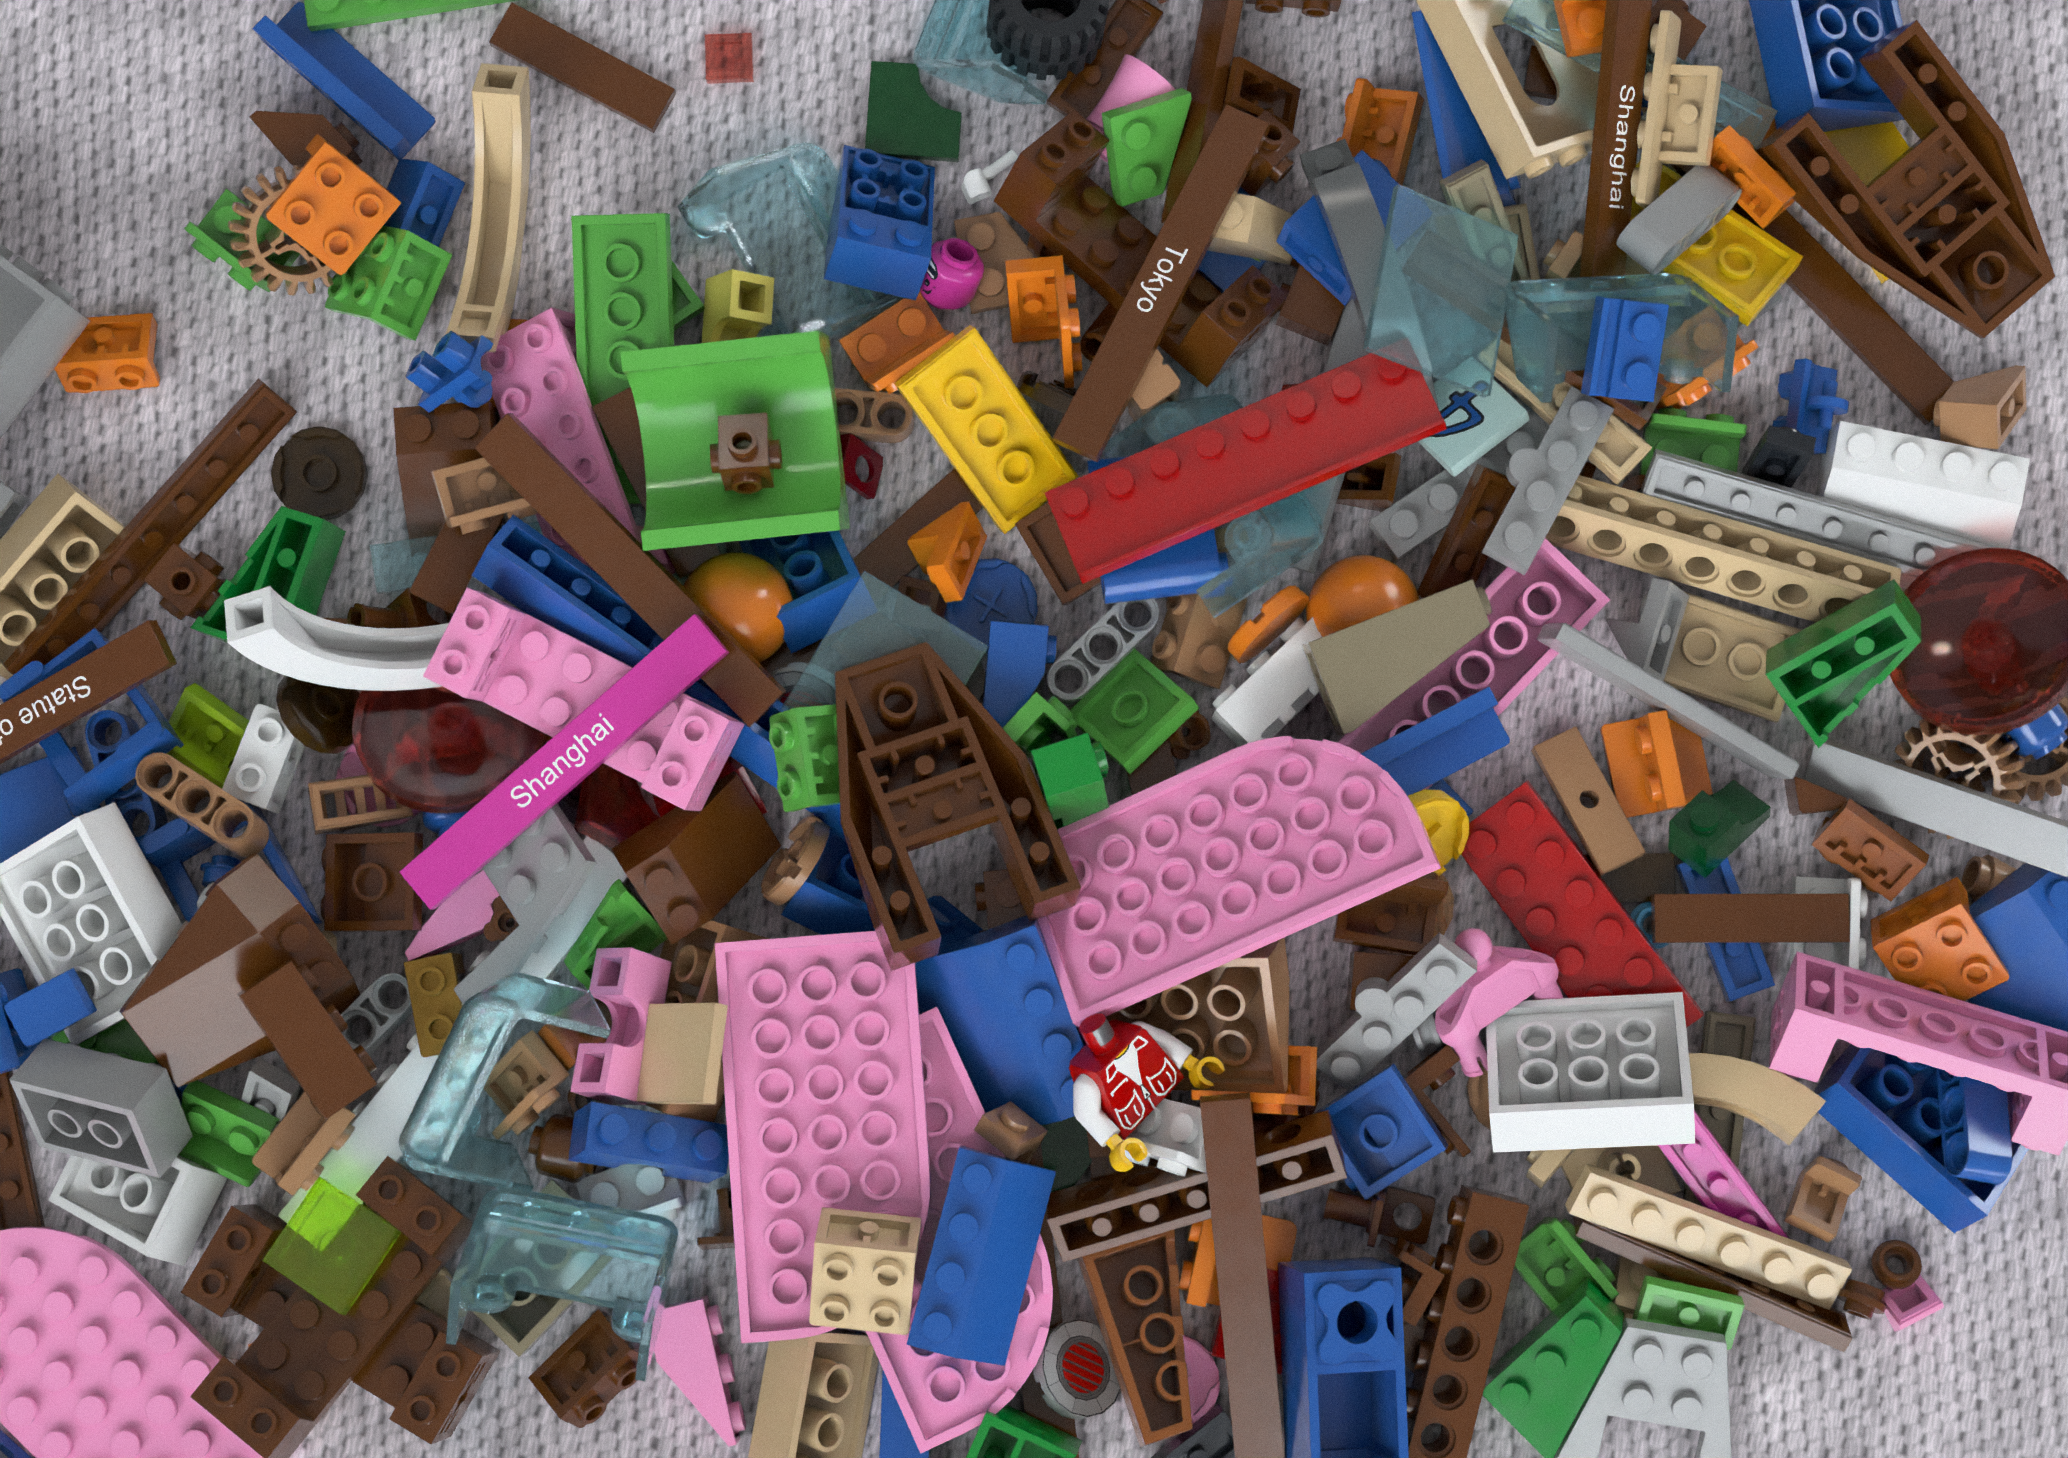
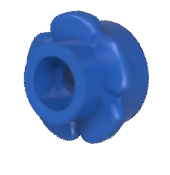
M226 855L212 856L211 862L203 863L200 866V870L204 873L202 885L207 887L241 861Z

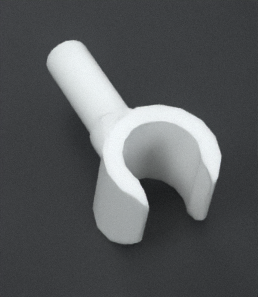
M1010 150L983 170L981 168L973 169L965 175L961 189L968 204L976 203L992 194L987 181L993 179L1017 160L1018 156L1013 150Z

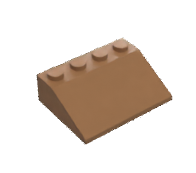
M1285 938L1106 1016L1108 1021L1115 1019L1127 1023L1145 1022L1167 1031L1192 1048L1193 1052L1191 1055L1198 1060L1209 1056L1215 1057L1222 1062L1225 1070L1219 1075L1211 1072L1206 1066L1202 1067L1203 1077L1211 1081L1214 1086L1208 1089L1194 1087L1189 1079V1071L1182 1067L1180 1071L1184 1078L1173 1090L1286 1093L1288 1089L1290 978Z

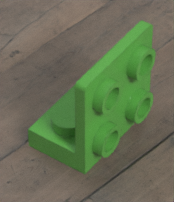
M382 226L348 268L346 274L339 275L336 273L333 276V285L328 287L329 296L325 303V308L333 312L368 319L405 339L416 341L452 254L408 230Z

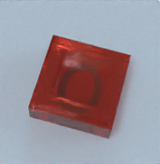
M752 33L705 34L707 84L754 82Z

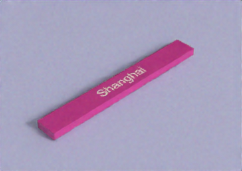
M692 615L399 873L430 910L436 909L723 659L729 651L699 615Z

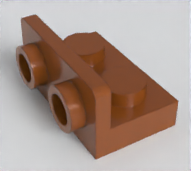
M1850 798L1831 818H1824L1819 824L1811 844L1819 850L1820 854L1827 861L1839 864L1855 877L1860 878L1861 884L1866 889L1881 894L1890 902L1927 865L1930 856Z

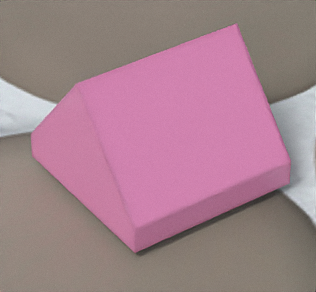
M1921 1275L1914 1284L1907 1288L1891 1289L1886 1287L1882 1289L1885 1292L1882 1302L1886 1305L1884 1313L1894 1332L1902 1330L1944 1308L1943 1302Z

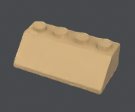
M59 473L0 539V675L7 680L13 674L5 669L3 663L125 528L123 524Z
M836 1328L812 1337L768 1342L748 1458H862L879 1362L866 1333Z

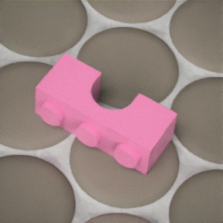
M632 947L597 948L588 996L599 999L607 1005L611 1014L612 1027L605 1043L579 1044L570 1092L611 1105L647 1104L637 1102L636 1100L649 1004L665 1003L672 962Z

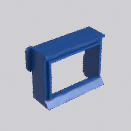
M96 628L92 629L46 665L39 661H32L0 685V698L3 702L10 700L110 641ZM142 684L126 694L147 725L117 747L116 752L88 773L60 731L39 742L68 786L63 793L67 799L85 813L96 810L101 802L135 778L136 768L145 756L160 752L166 754L176 746L180 748L184 746Z
M240 800L267 824L269 840L262 850L274 873L297 898L314 923L321 924L322 921L262 810L258 806ZM176 818L143 837L139 847L145 858L160 870L183 916L189 922L198 909L197 901L200 895L183 862L217 842L181 818ZM248 821L239 823L233 833L246 826Z

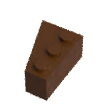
M286 960L237 993V996L267 1040L280 1055L293 1078L298 1081L308 1095L317 1113L328 1119L377 1085L370 1075L377 1067L361 1045L352 1049L342 1033L349 1029L335 1006L331 1004L324 1008L313 993L321 986L308 967L303 963L296 968L292 961Z

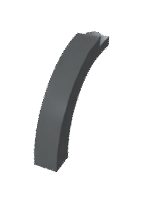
M1345 139L1301 154L1300 160L1303 171L1337 251L1361 322L1369 353L1405 338L1438 407L1428 360L1411 302L1386 229L1359 162H1355Z

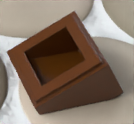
M1794 776L1793 779H1784L1789 814H1792V816L1839 810L1847 801L1846 797Z

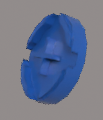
M998 558L978 559L963 600L947 602L945 619L953 635L967 641L974 650L987 653L990 619L1035 623L1038 614L1037 593L1029 576L1015 565Z

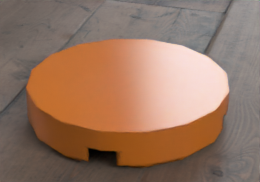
M1290 585L1267 600L1260 609L1261 613L1253 621L1251 619L1248 622L1245 621L1229 641L1228 651L1233 655V658L1241 664L1258 655L1296 620L1308 604L1309 597L1296 585Z

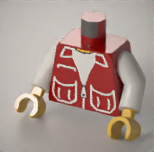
M1096 1013L1081 1022L1079 1031L1087 1044L1069 1063L1068 1069L1074 1082L1073 1112L1080 1124L1102 1147L1108 1145L1111 1149L1109 1155L1111 1166L1117 1171L1126 1172L1134 1166L1126 1157L1125 1150L1138 1162L1147 1157V1148L1141 1140L1126 1138L1184 1078L1180 1071L1182 1067L1189 1071L1190 1082L1198 1089H1208L1214 1086L1211 1081L1203 1077V1066L1208 1067L1211 1072L1218 1075L1223 1073L1225 1069L1222 1062L1215 1057L1208 1056L1198 1060L1191 1055L1193 1052L1192 1048L1165 1030L1142 1021L1133 1023L1115 1019L1108 1021L1104 1014Z

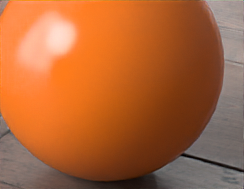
M730 552L719 554L704 561L691 572L683 586L759 663L768 659L782 646L785 641L783 639L785 631L782 622L776 616L781 607L793 601L786 580L773 565L752 554Z
M1373 555L1351 556L1330 565L1314 582L1308 596L1309 602L1306 605V619L1308 622L1313 617L1318 631L1324 637L1419 600V595L1409 576L1391 561Z

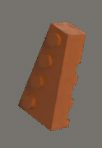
M1175 1229L1077 1258L1140 1448L1193 1429L1187 1363L1185 1362L1183 1317L1181 1315L1179 1296V1273L1175 1252Z

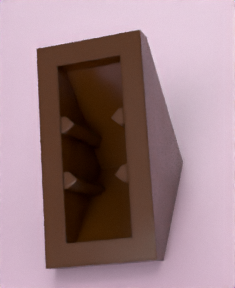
M1240 56L1233 57L1224 107L1229 105L1254 117L1260 116L1266 110L1293 134L1301 89Z

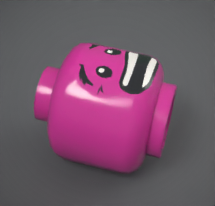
M950 238L933 243L931 260L919 291L921 295L938 309L955 310L967 306L973 300L984 273L983 261L978 255L977 250L967 241L958 238Z

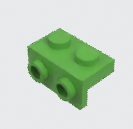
M1544 1217L1521 1237L1514 1269L1550 1313L1589 1278L1611 1301L1617 1297L1619 1293L1611 1284L1616 1279L1614 1274L1598 1257L1592 1260L1579 1246L1584 1239L1575 1235L1574 1226L1565 1218L1559 1222L1554 1217Z

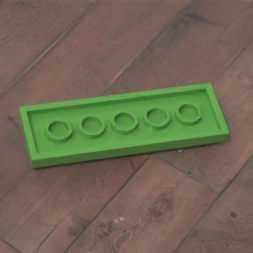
M670 214L571 216L577 366L592 406L630 387L626 375L622 372L620 352L674 346ZM598 420L628 504H641Z

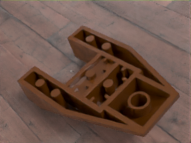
M1915 20L1894 29L1859 59L1864 68L1920 138L1865 186L1809 113L1785 122L1757 146L1755 151L1772 169L1779 171L1785 177L1788 185L1796 192L1792 199L1858 259L1981 339L1985 338L2051 281L2055 274L2004 132L1920 23Z
M927 642L835 672L840 822L873 927L891 971L938 955L942 938L908 855V852L989 824L1029 922L1075 906L1081 885L1026 755Z

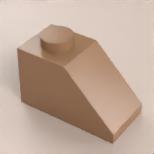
M2015 365L1953 382L1943 397L1937 399L1934 406L1933 421L1935 427H1940V441L1974 448L1999 449L2027 409L2025 366Z

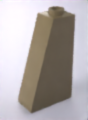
M1472 579L1303 644V650L1336 735H1345L1356 730L1488 628L1490 623L1487 615L1492 614V609L1485 590L1482 587L1476 588Z

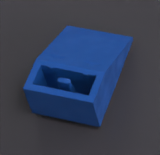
M844 145L826 245L825 280L916 301L931 260L934 166L925 165L916 160H905L880 154L871 149H860Z

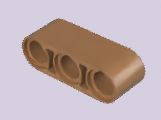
M835 388L837 408L842 405H851L858 410L857 418L848 425L839 424L840 435L851 433L861 441L900 443L912 433L914 428L913 411L903 396L895 393L888 394L886 392ZM888 409L901 410L906 416L903 424L896 429L885 428L879 423L881 415Z
M162 752L152 753L145 756L139 762L135 772L137 785L160 806L236 855L249 857L254 852L258 854L265 848L269 840L267 824L246 804L168 754ZM172 773L170 782L166 786L158 788L159 780L165 774ZM205 797H210L208 806L203 811L195 813L197 803ZM248 821L246 831L242 835L232 838L235 827L241 822Z

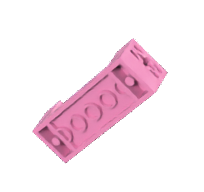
M467 587L423 677L464 698L482 701L554 737L633 667L490 594ZM682 693L603 763L641 782L640 788L684 810L702 811L745 723Z
M1796 952L1771 1013L1769 1069L1779 1071L1788 1077L1803 1078L1817 1083L1837 1038L1842 1039L1860 1048L1869 1047L1895 1055L1907 1062H1919L1945 1070L1957 1077H1969L2007 1091L2011 1141L2031 1150H2042L2060 1155L2068 1140V1032Z

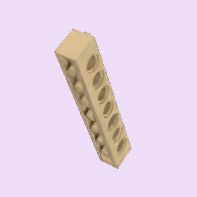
M1581 475L1575 481L1545 537L1556 547L1813 622H1818L1893 579L1900 586V568Z

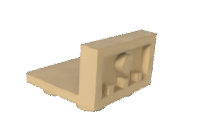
M822 1207L814 1242L810 1324L907 1335L910 1329L914 1273L920 1238L921 1218Z

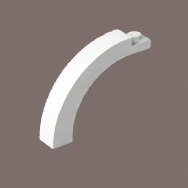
M271 586L224 600L227 643L242 655L274 672L314 684L344 689L396 691L441 686L423 677L449 623L415 628H372L343 624L315 616L297 608L282 598Z

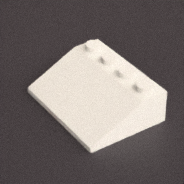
M1839 421L1829 430L1826 454L1822 455L1815 495L2008 551L2022 506L2030 459ZM1901 573V589L1925 593L1924 589H1929L1931 585H1938L1934 582ZM1986 598L1985 601L1987 603L1984 605L1990 606L1992 599Z
M114 802L76 817L0 863V916L38 985L74 968L97 1009L93 1014L64 1030L70 1043L78 1045L124 1020L125 1018L119 1010L156 960L161 961L179 935L176 933L181 928L182 923L116 803Z
M1683 992L1524 1000L1486 1026L1489 1116L1493 1152L1695 1143L1694 1100Z

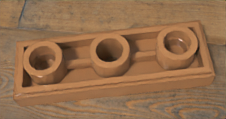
M1576 726L1533 746L1531 751L1600 876L1644 855L1645 850ZM1589 797L1594 802L1595 807H1584L1580 802V798Z

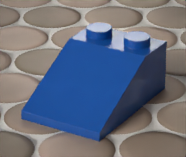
M839 530L739 541L743 553L758 556L769 562L781 573L790 588L793 601L783 605L776 617L783 624L785 631L783 639L791 653L878 612Z

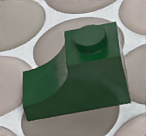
M1734 779L1712 795H1708L1702 790L1669 821L1668 850L1706 878L1770 817L1771 807Z

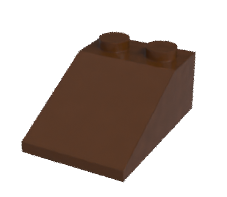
M490 401L478 408L469 407L464 403L441 404L430 413L421 406L393 408L396 457L412 558L427 556L445 521L431 472L484 458L475 447L499 422L498 410ZM505 514L499 526L497 527L492 539L505 525Z
M734 770L715 783L702 811H690L676 807L614 846L611 850L671 944H674L713 919L781 847V844Z

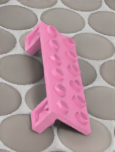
M551 307L507 331L506 334L500 335L496 352H487L481 357L483 370L488 371L492 375V395L500 418L502 419L507 413H513L642 544L641 531L644 527L637 526L577 366L575 314ZM539 513L536 514L543 536L595 571ZM665 549L648 550L671 574L676 573Z

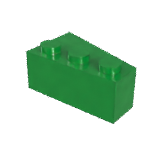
M1895 579L1767 649L1765 675L1818 748L1827 741L1829 733L1846 715L1850 716L1859 707V702L1877 683L1881 684L1922 641L1921 616Z
M1085 733L1031 750L1032 765L1038 784L1057 829L1109 807L1103 778H1107L1109 766L1100 741L1092 744L1089 734Z

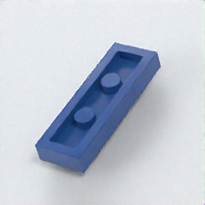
M1728 858L1706 878L1686 863L1675 865L1685 894H1741ZM1704 943L1726 1002L1775 986L1760 943Z

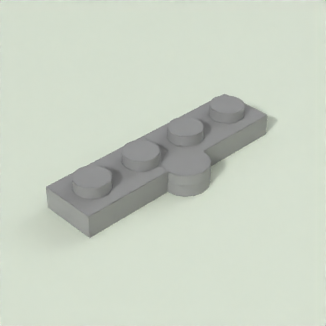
M1571 386L1537 450L1521 448L1515 451L1506 466V477L1516 489L1481 553L1522 575L1526 574L1614 408L1591 396L1582 394L1580 390Z
M1439 932L1389 981L1372 977L1360 982L1356 988L1355 995L1356 1012L1317 1049V1069L1346 1090L1353 1088L1477 972V960Z

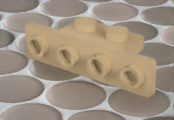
M1661 10L1659 24H1654L1651 30L1650 49L1652 53H1655L1653 71L1647 72L1644 80V99L1648 101L1646 120L1640 121L1637 132V144L1639 149H1642L1640 168L1636 167L1632 173L1631 194L1633 197H1636V203L1644 209L1659 196L1663 164L1710 166L1723 72L1719 66L1676 64L1681 19L1670 10Z

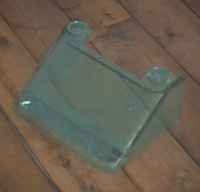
M799 143L712 168L706 172L677 206L686 224L697 236L708 239L712 236L726 233L747 272L775 278L772 318L775 323L763 328L757 337L820 331L828 335L830 340L883 311L898 299V296L824 279L826 245L838 172L826 152L812 143Z

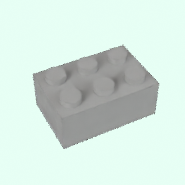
M44 1039L9 1079L39 1147L161 1178L193 1137L167 1069L155 1063H143L123 1058L114 1053L106 1054L82 1048L74 1043L66 1044Z

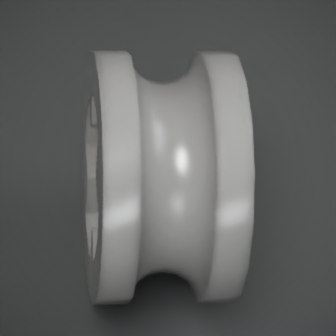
M1433 1012L1412 1032L1419 1052L1426 1050L1425 1047L1429 1043H1433L1437 1047L1443 1045L1436 1031L1435 1013Z

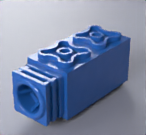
M1374 1257L1278 1262L1285 1458H1409L1401 1267Z

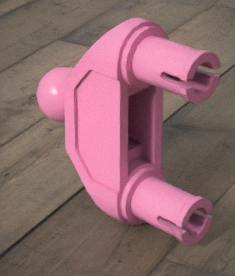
M1469 928L1462 931L1456 937L1454 944L1477 960V972L1437 1008L1435 1027L1442 1042L1451 1046L1460 1058L1459 1062L1465 1076L1477 1077L1483 1075L1477 1061H1481L1484 1069L1488 1071L1487 1051L1479 1036L1481 1029L1529 996L1533 1000L1562 999L1564 997L1556 982L1559 968L1552 957L1529 949L1493 946L1492 940L1485 931Z

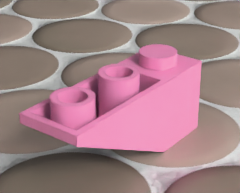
M707 1295L649 1310L645 1314L656 1362L729 1447L736 1445L741 1439L739 1431L746 1430V1421L741 1402H732L728 1383L735 1381V1373L729 1352L721 1354L717 1335L724 1333V1325L718 1304L710 1306Z

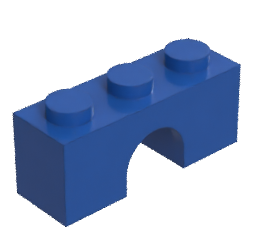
M590 1102L574 1112L568 1161L617 1168L624 1164L650 1165L663 1168L662 1176L702 1183H710L727 1174L729 1153L727 1125L597 1102Z

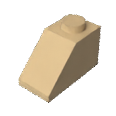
M1237 193L1207 251L1290 265L1292 256L1276 240L1285 221L1293 214L1258 197Z

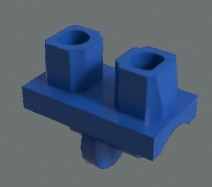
M450 331L437 343L432 356L426 351L416 355L411 361L406 378L423 390L418 405L430 413L451 397L469 407L478 408L486 404L492 397V375L486 370L482 371L481 357L491 350L493 343L483 335L468 343L454 331Z
M1806 358L1796 359L1794 370L1782 373L1779 376L1777 391L1781 398L1789 401L1788 413L1786 416H1778L1773 420L1772 426L1778 428L1790 427L1798 430L1801 434L1816 437L1814 454H1826L1833 415L1847 414L1849 401L1836 397L1838 370L1816 365L1812 360Z

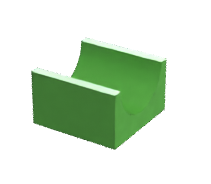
M809 331L620 352L622 372L629 381L636 405L643 446L646 477V518L644 528L641 531L643 551L838 531L850 528L828 335L820 331ZM767 413L773 440L780 439L782 449V469H774V488H762L760 491L752 494H741L734 490L725 491L720 473H712L710 462V444L718 443V416Z

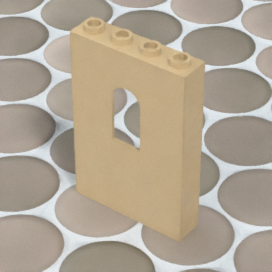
M1416 0L1506 179L1526 173L1528 179L1547 172L1558 162L1562 168H1565L1582 160L1588 155V152L1592 151L1601 53L1567 58L1553 0ZM1523 20L1555 83L1557 96L1552 105L1543 106L1537 104L1527 96L1493 30L1494 27ZM1642 108L1643 115L1640 121L1646 120L1647 108Z

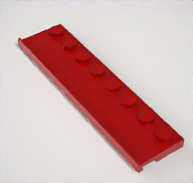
M1404 338L1044 493L1082 584L1447 428L1412 351Z

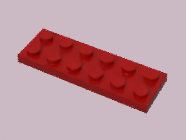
M1528 780L1469 822V836L1464 851L1461 853L1462 857L1531 949L1546 954L1555 960L1559 968L1556 982L1568 998L1683 992L1686 1028L1703 1017V1011Z

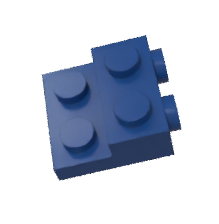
M1394 1063L1315 1112L1329 1110L1343 1151L1347 1178L1343 1180L1353 1192L1359 1190L1365 1200L1440 1154L1449 1146Z

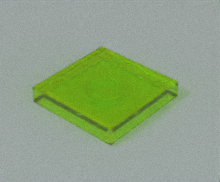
M319 1176L262 1261L339 1314L346 1316L401 1232L380 1215L327 1179Z

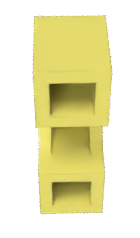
M734 269L707 278L705 283L702 343L753 338L757 336L763 327L771 325L775 278Z

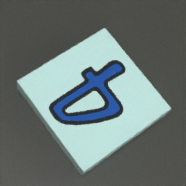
M1468 357L1433 383L1439 411L1446 423L1447 429L1418 442L1455 477L1530 419L1527 410L1472 358Z

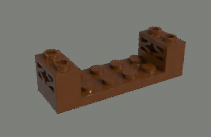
M1073 110L1020 153L996 195L994 202L1055 256L1063 255V263L1119 311L1157 236L1124 207L1118 205L1108 193L1088 177L1110 140L1078 112ZM1253 265L1223 293L1196 271L1158 346L1208 388L1256 342L1288 298V295Z
M389 1156L384 1159L356 1194L366 1205L238 1360L223 1356L190 1396L263 1458H290L477 1226L474 1221L408 1168Z
M256 1204L234 1205L230 1207L180 1293L221 1318L241 1314L265 1328L327 1251L321 1252L288 1223ZM416 1301L353 1378L352 1382L393 1406L395 1409L389 1418L391 1421L427 1443L434 1444L452 1436L500 1350Z

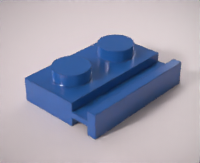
M1596 296L1582 382V394L1654 402L1669 308L1668 304Z

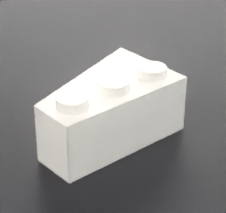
M1313 617L1307 623L1298 618L1280 636L1285 644L1275 654L1271 656L1267 651L1262 653L1246 669L1251 676L1238 689L1231 684L1212 703L1216 710L1211 720L1238 747L1250 742L1275 737L1320 692L1302 647L1303 644L1322 637Z

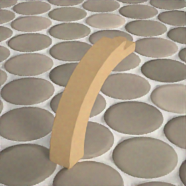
M481 63L472 89L475 162L469 241L460 289L446 334L454 331L468 343L483 335L493 343L491 350L488 352L495 353L500 335L506 334L508 331L519 280L530 173V84L528 67Z
M1689 1053L1694 1104L1712 1106L1746 1117L1765 1127L1787 1145L1792 1143L1826 1102V1100L1805 1085L1781 1072L1769 1069L1758 1063L1731 1056ZM1575 1149L1531 1151L1526 1160L1532 1166L1528 1169L1526 1177L1542 1189Z

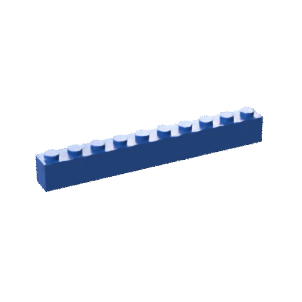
M514 514L489 542L472 574L473 577L523 612L632 667L664 641L598 573ZM701 678L684 692L745 723ZM777 701L753 726L749 727L745 723L729 755L776 789L778 772L774 749L769 740V718L772 715L790 710L780 701ZM840 804L805 808L845 836L840 822Z

